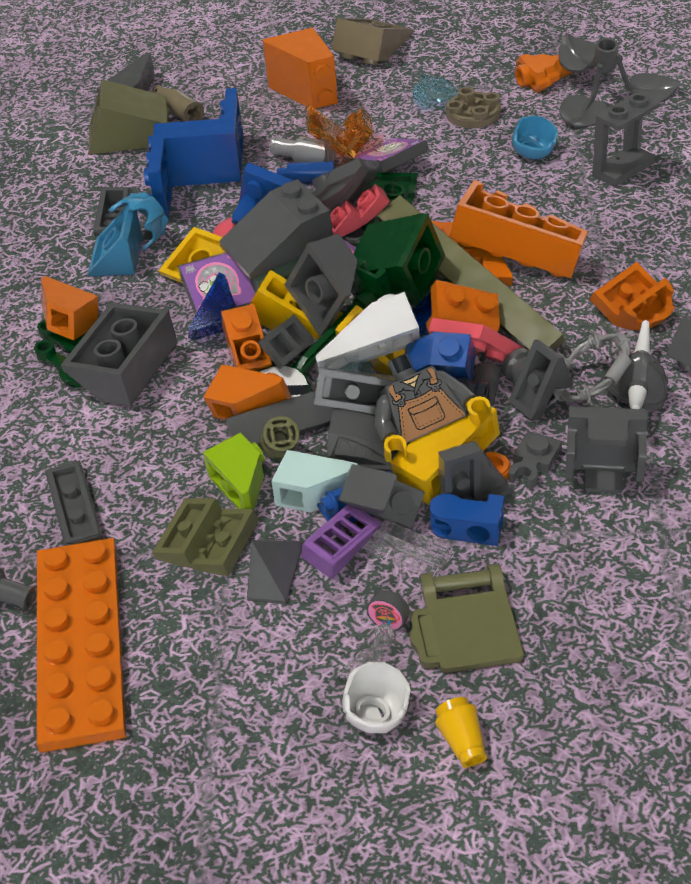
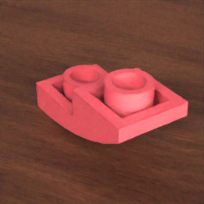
M374 184L370 190H365L361 194L356 207L347 200L341 207H336L330 214L334 234H339L341 237L372 220L390 202L385 191Z

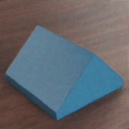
M127 204L96 238L87 273L89 277L135 275L143 239L137 210L130 211Z

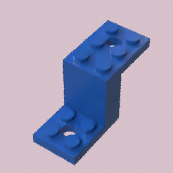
M226 88L225 100H220L221 115H219V119L154 124L153 136L148 137L149 152H146L147 168H144V181L146 186H151L152 193H149V196L154 197L162 206L168 220L170 218L173 186L238 182L242 180L244 134L237 88Z

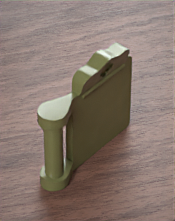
M500 563L488 564L487 569L437 577H433L432 573L419 575L426 608L411 612L412 629L410 632V645L418 654L420 665L423 668L440 667L441 672L451 673L517 663L523 660L524 652L505 589ZM487 585H490L492 589L490 592L437 599L436 593Z

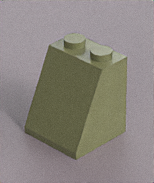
M102 79L89 125L88 155L149 147L148 137L153 136L154 124L171 123L168 121L170 108L166 105V96Z

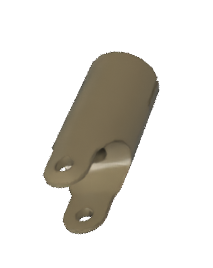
M160 85L154 88L153 93L157 92V94L166 96V105L170 108V113L182 121H197L203 118L204 108L202 104L177 89L164 88Z

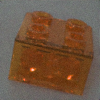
M307 105L305 108L308 132L319 140L322 138L326 139L331 143V148L341 156L347 154L354 158L374 132L370 114L362 108L356 114L353 112L349 115L344 123L345 129H342L312 106Z

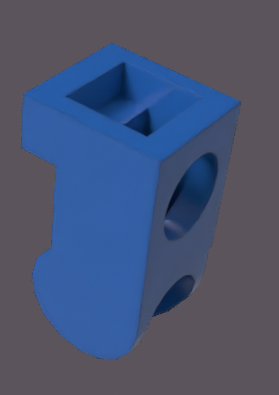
M450 493L437 495L430 502V529L433 534L443 539L498 546L504 521L505 496L489 494L488 501L484 502L461 499L457 495Z

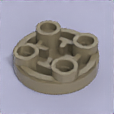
M463 87L458 90V95L451 98L446 104V118L448 121L464 128L488 126L497 121L501 115L500 96L496 92H475L471 87Z

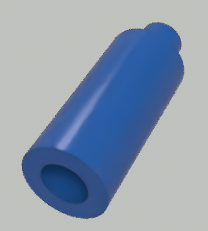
M334 161L287 163V168H277V174L292 180L298 179L302 184L313 183V179L330 173L331 170L335 169Z

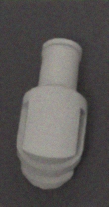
M274 136L270 143L271 154L291 157L295 163L334 161L336 158L334 147L320 139L300 136L295 141Z

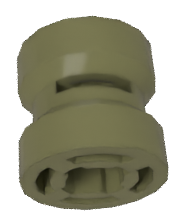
M286 416L271 418L265 424L260 438L262 452L270 459L281 460L287 450L294 451L299 440L297 424Z

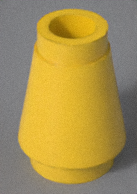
M466 697L452 698L440 704L435 710L437 716L435 725L457 759L460 760L462 767L468 768L483 763L487 759V754L485 752L476 706L470 704Z

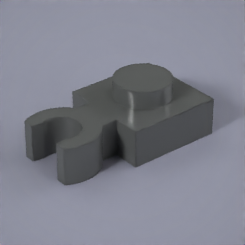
M527 431L513 454V463L515 464L510 467L509 482L514 483L518 476L526 475L528 476L527 488H534L538 483V471L549 473L562 450V441Z

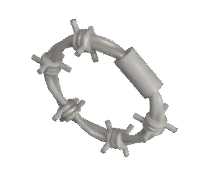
M591 329L590 333L592 335L588 337L587 341L580 344L568 358L559 353L564 358L569 375L572 377L570 370L574 365H578V362L572 361L591 347L601 352L600 346L603 345V341L608 340L615 342L617 346L612 351L613 354L619 350L622 352L604 376V381L593 388L584 385L583 390L576 386L575 389L579 393L577 396L569 394L566 388L554 389L553 395L555 398L550 403L553 404L557 400L566 401L567 403L582 401L590 406L591 401H594L599 405L600 402L595 396L603 393L610 385L616 386L632 362L629 358L631 341L628 337L634 332L631 330L627 335L618 333L600 335Z

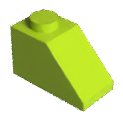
M240 432L204 451L203 456L207 476L237 509H255L264 479L262 463L265 461L260 447L255 442L251 444Z

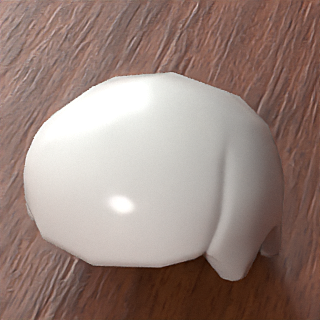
M367 662L355 668L349 674L343 693L342 708L343 712L346 713V719L352 726L364 732L388 733L402 722L407 712L411 692L410 685L399 669L386 662ZM378 707H379V708L383 711V713H384V717H383V718L381 717V714H380V712H379V710H378Z

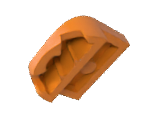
M635 262L596 290L589 299L612 324L629 330H640L644 320L649 321V329L664 322L675 308L672 302L674 289L666 278L657 282L638 262Z
M436 280L431 286L432 316L426 322L427 330L432 318L481 324L498 332L500 327L498 294Z

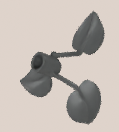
M566 33L559 47V62L564 69L579 73L585 71L588 67L590 69L597 68L590 98L584 95H572L561 102L560 116L566 124L572 127L586 128L596 124V115L607 110L606 103L597 101L595 98L601 73L611 72L616 65H618L626 89L632 90L631 95L636 92L642 93L660 103L666 101L679 88L681 81L651 73H639L631 76L629 82L622 63L623 56L618 55L619 44L612 38H601L595 44Z

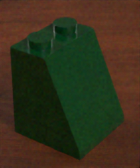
M425 213L368 224L363 236L359 238L353 253L357 261L360 258L366 261L369 272L375 274L380 268L385 269L391 294L397 295L405 292L409 304L417 307L422 306L445 257L429 214ZM353 281L351 293L358 295L356 282Z

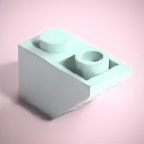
M287 450L271 481L275 505L305 512L318 510L317 503H320V498L325 497V492L343 487L350 466L352 464L358 465V463Z

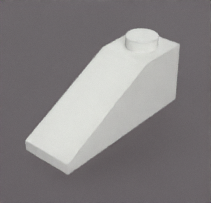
M405 292L397 295H384L365 308L315 356L318 371L319 368L343 370L406 348L407 344L420 339L419 326Z

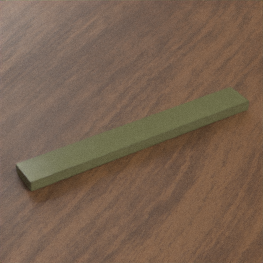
M399 195L378 213L377 217L382 222L421 213ZM433 224L445 253L438 273L449 283L498 294L500 328L512 339L529 351L533 341L537 339L541 340L552 350L557 349L566 341L564 335Z

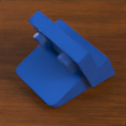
M248 162L243 170L239 204L232 215V223L236 225L270 191L294 180Z

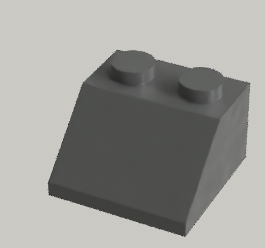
M339 234L308 243L285 283V287L319 336H322L330 328L349 298L357 265V258Z

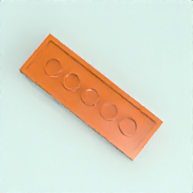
M114 538L37 550L38 750L42 753L127 738Z

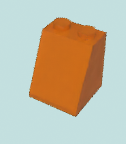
M313 27L262 39L267 82L270 89L311 109L338 103L334 55Z

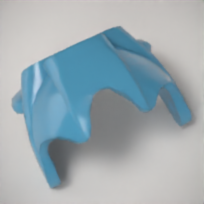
M145 192L130 193V196L118 201L109 211L113 213L128 204L130 211L138 210L147 218L144 228L152 232V239L141 248L145 251L157 241L160 235L166 234L164 229L168 223V218L164 214L162 206L154 197L149 196Z

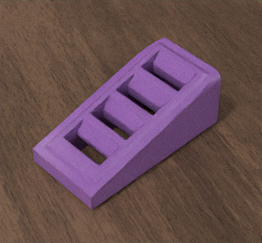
M347 505L302 544V558L333 579L381 528V523L368 513ZM354 517L366 527L361 529L349 521V519ZM344 526L356 535L352 538L340 528ZM335 535L346 544L342 546L333 540L332 537ZM326 544L334 551H336V553L332 555L330 552L325 550L323 546Z

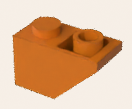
M47 276L41 278L42 310L47 330L71 340H76L88 332L98 319V296Z
M250 304L221 311L222 329L234 366H243L251 371L271 367L270 357L258 344L264 338L255 305Z
M222 364L203 398L212 415L225 420L290 399L292 396L283 377L275 373L269 372L265 374L251 371L243 366L233 367Z

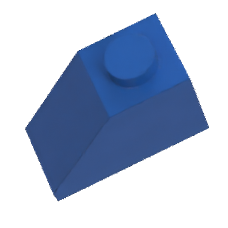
M433 332L406 345L405 354H408L416 373L433 366L437 371H445L457 380L460 376L468 377L472 382L476 350L471 334Z

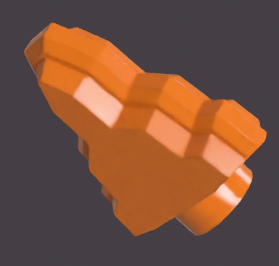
M525 54L520 55L516 60V82L521 88L529 86L536 93L550 87L559 81L560 78L573 73L560 65L559 54L553 56Z

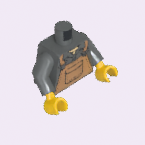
M404 354L387 363L396 382L386 386L381 391L382 396L379 397L376 403L374 427L384 446L386 462H392L391 451L398 450L402 452L403 458H406L407 444L466 417L465 411L469 412L471 422L474 425L480 424V419L476 412L483 410L489 416H492V410L488 399L481 396L477 397L465 384L445 371H437L433 366H430L416 373L408 354Z

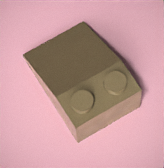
M337 18L331 50L340 52V57L355 59V56L363 57L364 63L378 65L379 61H387L410 37L414 29L369 18Z

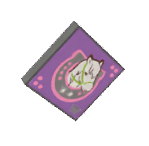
M392 138L349 158V160L353 161L357 158L369 161L379 160L381 168L378 172L384 173L427 153L429 147L427 140Z
M226 252L178 266V273L198 324L222 317L221 311L250 305L256 294L251 279L245 275Z

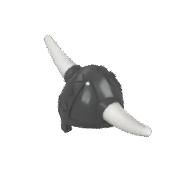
M647 320L642 322L635 351L629 355V358L632 360L631 364L617 385H610L607 396L613 397L614 395L622 401L629 403L631 409L658 410L666 402L668 377H666L664 367L661 366L654 356L650 355V323Z

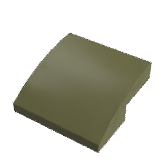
M184 498L152 554L156 559L163 562L216 575L229 576L259 519L254 509H221L216 498Z

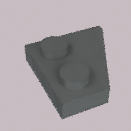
M475 441L438 452L440 494L450 493L457 495L461 499L486 502L488 501L489 494L505 496L514 493L508 481Z

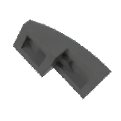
M292 315L262 338L258 344L276 366L281 369L313 343L315 339L298 318Z

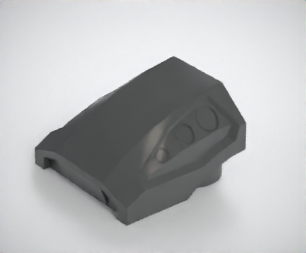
M361 158L350 161L331 170L330 173L313 179L315 191L311 193L330 210L331 214L336 207H341L346 200L353 204L361 196L380 170L379 160H361Z
M333 408L328 431L327 458L358 463L359 466L385 472L390 471L392 473L391 464L386 462L384 457V446L374 427L375 414ZM398 450L391 451L392 460L399 452Z

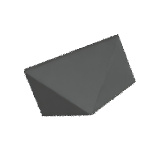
M261 538L251 542L247 590L248 601L287 604L301 555L303 541Z

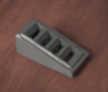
M131 187L101 188L93 229L94 236H99L106 228L103 226H108L112 222L105 221V219H114L119 214L108 213L112 207L110 205H114L123 198L130 196V193H132ZM125 206L117 209L114 212H121Z

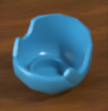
M533 115L522 117L519 119L513 132L512 146L519 155L529 160H541L553 151L558 130L551 121L544 117Z

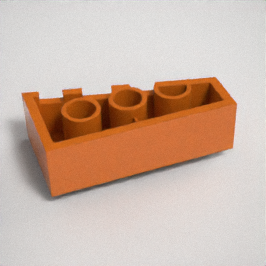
M474 179L457 205L449 237L458 241L463 246L477 247L488 251L493 256L507 257L518 261L523 266L546 270L556 277L572 278L588 231L554 215H548L544 218L539 215L536 207L527 203L523 205L513 204L507 201L508 194L499 190L495 191L494 194L483 190V183Z

